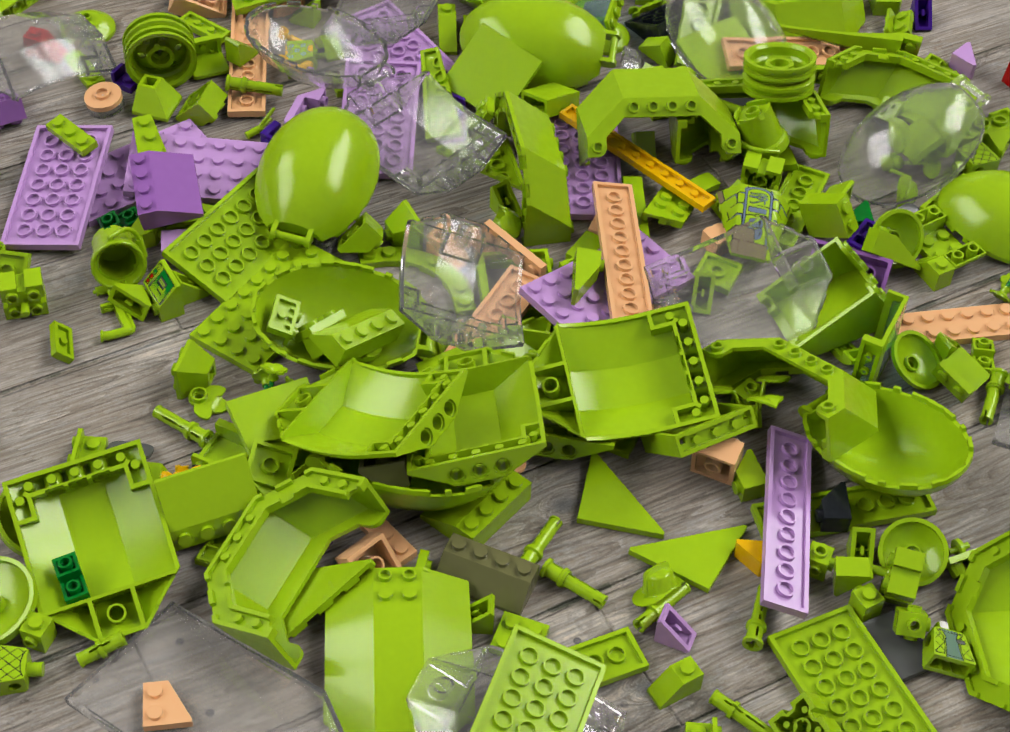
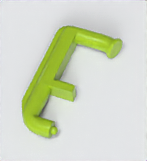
M102 285L94 287L93 294H96V296L108 294L109 296L112 289ZM111 302L100 304L101 313L114 311L121 325V328L114 330H101L100 339L102 343L131 335L136 331L131 314Z

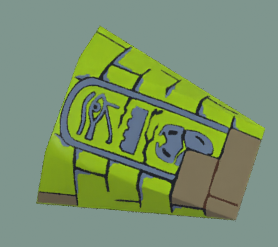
M739 183L717 192L715 197L719 202L718 209L719 213L722 214V225L726 230L725 237L730 255L769 264L792 213V208L780 192Z

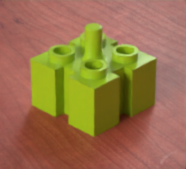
M747 150L740 180L748 185L779 191L786 159L770 156L769 159L762 158V153Z
M40 267L23 269L21 274H15V271L0 273V297L6 320L28 317L30 313L32 316L49 314L47 294Z
M897 546L895 552H890L889 557H887L885 567L873 564V574L884 577L881 581L879 592L883 594L885 602L908 607L909 604L914 602L926 553Z
M807 691L802 692L790 702L793 709L790 711L782 709L768 721L774 732H843L835 719L825 716L829 710L820 696Z

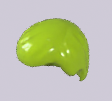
M503 205L498 206L493 222L514 239H517L522 230L519 216Z

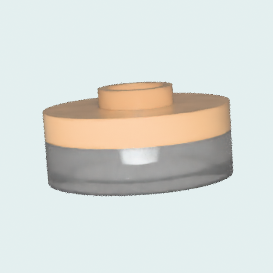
M113 82L94 84L84 94L87 110L95 118H111L119 114L125 106L121 88Z

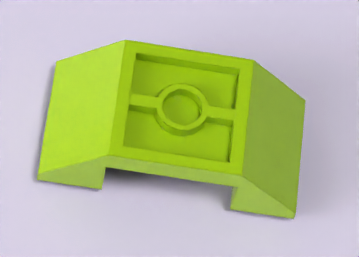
M935 204L914 213L920 219L924 229V243L919 253L922 257L943 255L956 270L986 256L987 252L974 240L962 245L944 228L947 215Z

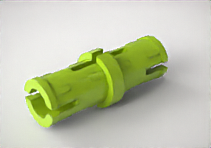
M120 630L118 633L102 641L100 639L95 641V645L75 655L80 666L84 668L100 658H107L109 653L128 644Z

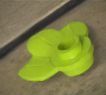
M211 385L207 388L195 387L188 395L189 403L194 406V413L201 419L209 420L212 413L222 414L227 411L225 407L226 400L222 398L226 391L225 387L219 385Z

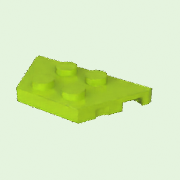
M662 186L644 210L640 219L647 221L648 217L658 219V224L670 225L681 229L691 216L694 207Z
M280 435L271 438H254L248 463L258 494L262 493L265 495L275 490V485L291 478L299 448L283 442Z

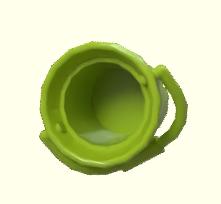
M755 99L747 102V107L741 110V107L737 108L734 112V119L740 132L741 154L744 159L747 150L762 153V158L767 159L770 156L776 157L786 150L790 144V137L787 131L781 127L770 102L767 104L766 99Z
M110 225L111 228L104 229L103 227L99 229L91 241L93 250L90 259L91 273L95 280L102 286L110 289L113 288L115 283L138 284L147 269L148 254L143 237H140L138 231L132 227ZM129 232L135 236L136 244L133 242Z

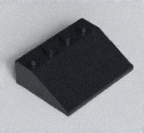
M671 0L662 6L624 22L625 26L643 40L647 37L669 36L670 42L677 41L685 0Z

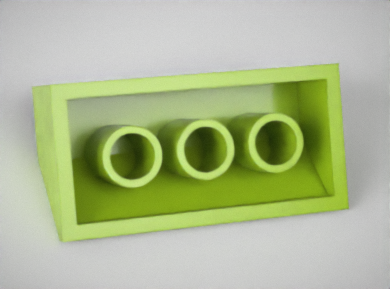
M368 309L310 334L309 338L337 368L353 357L357 359L396 341L405 323L392 309Z

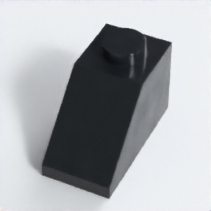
M840 482L821 499L819 509L815 510V522L819 523L820 532H848L852 516L846 482Z

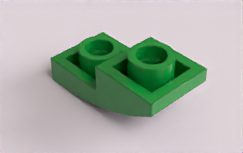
M133 206L119 214L112 210L96 220L100 227H104V229L111 228L110 225L131 227L138 218L137 208Z
M75 551L52 560L67 605L91 597Z

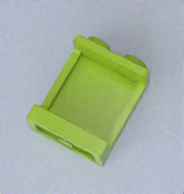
M221 418L215 423L216 433L200 454L193 453L191 455L192 465H205L245 452L247 460L249 458L234 424Z

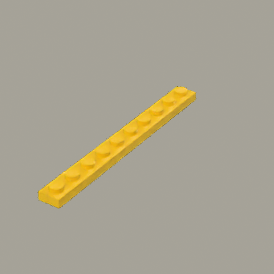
M571 104L559 112V118L577 129V106ZM614 130L607 136L608 151L702 213L715 204V196Z

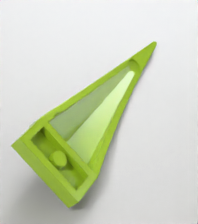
M774 24L776 29L846 49L856 45L862 46V50L872 51V47L886 48L887 52L896 53L897 50H904L917 56L923 40L921 36L905 32L855 33Z

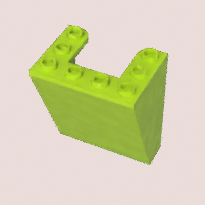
M835 237L757 294L756 297L761 304L766 306L767 312L775 320L788 342L818 356L863 337L864 334L876 332L887 294L882 287L878 288L877 284L879 282L872 273H867L869 267L861 260L846 240L842 242L838 237Z

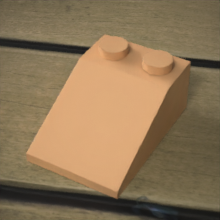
M169 0L168 12L181 17L188 11H192L204 18H225L227 15V0Z

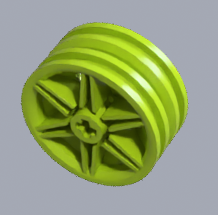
M163 12L145 14L132 21L124 31L122 45L125 67L130 78L137 84L144 74L163 77L175 88L184 84L194 74L197 67V54L193 32L190 26L178 16Z
M766 42L751 46L744 52L742 89L747 95L755 99H766L767 102L785 103L805 99L814 92L817 55L810 48L789 42Z

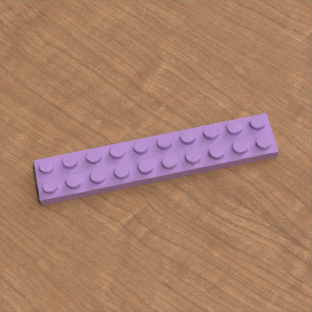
M771 425L767 430L760 605L805 619L809 614L812 444L806 436Z

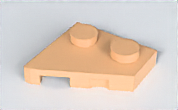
M168 680L143 683L144 732L193 727L190 714Z

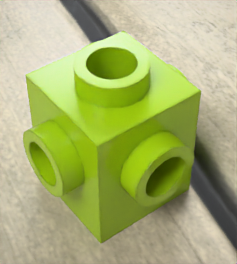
M812 540L810 545L809 577L824 581L827 571L832 572L835 558L832 556L835 548Z
M909 604L907 608L896 606L892 628L894 633L902 635L903 639L917 641L918 638L925 639V634L930 631L931 618H928L926 611L922 610V607Z

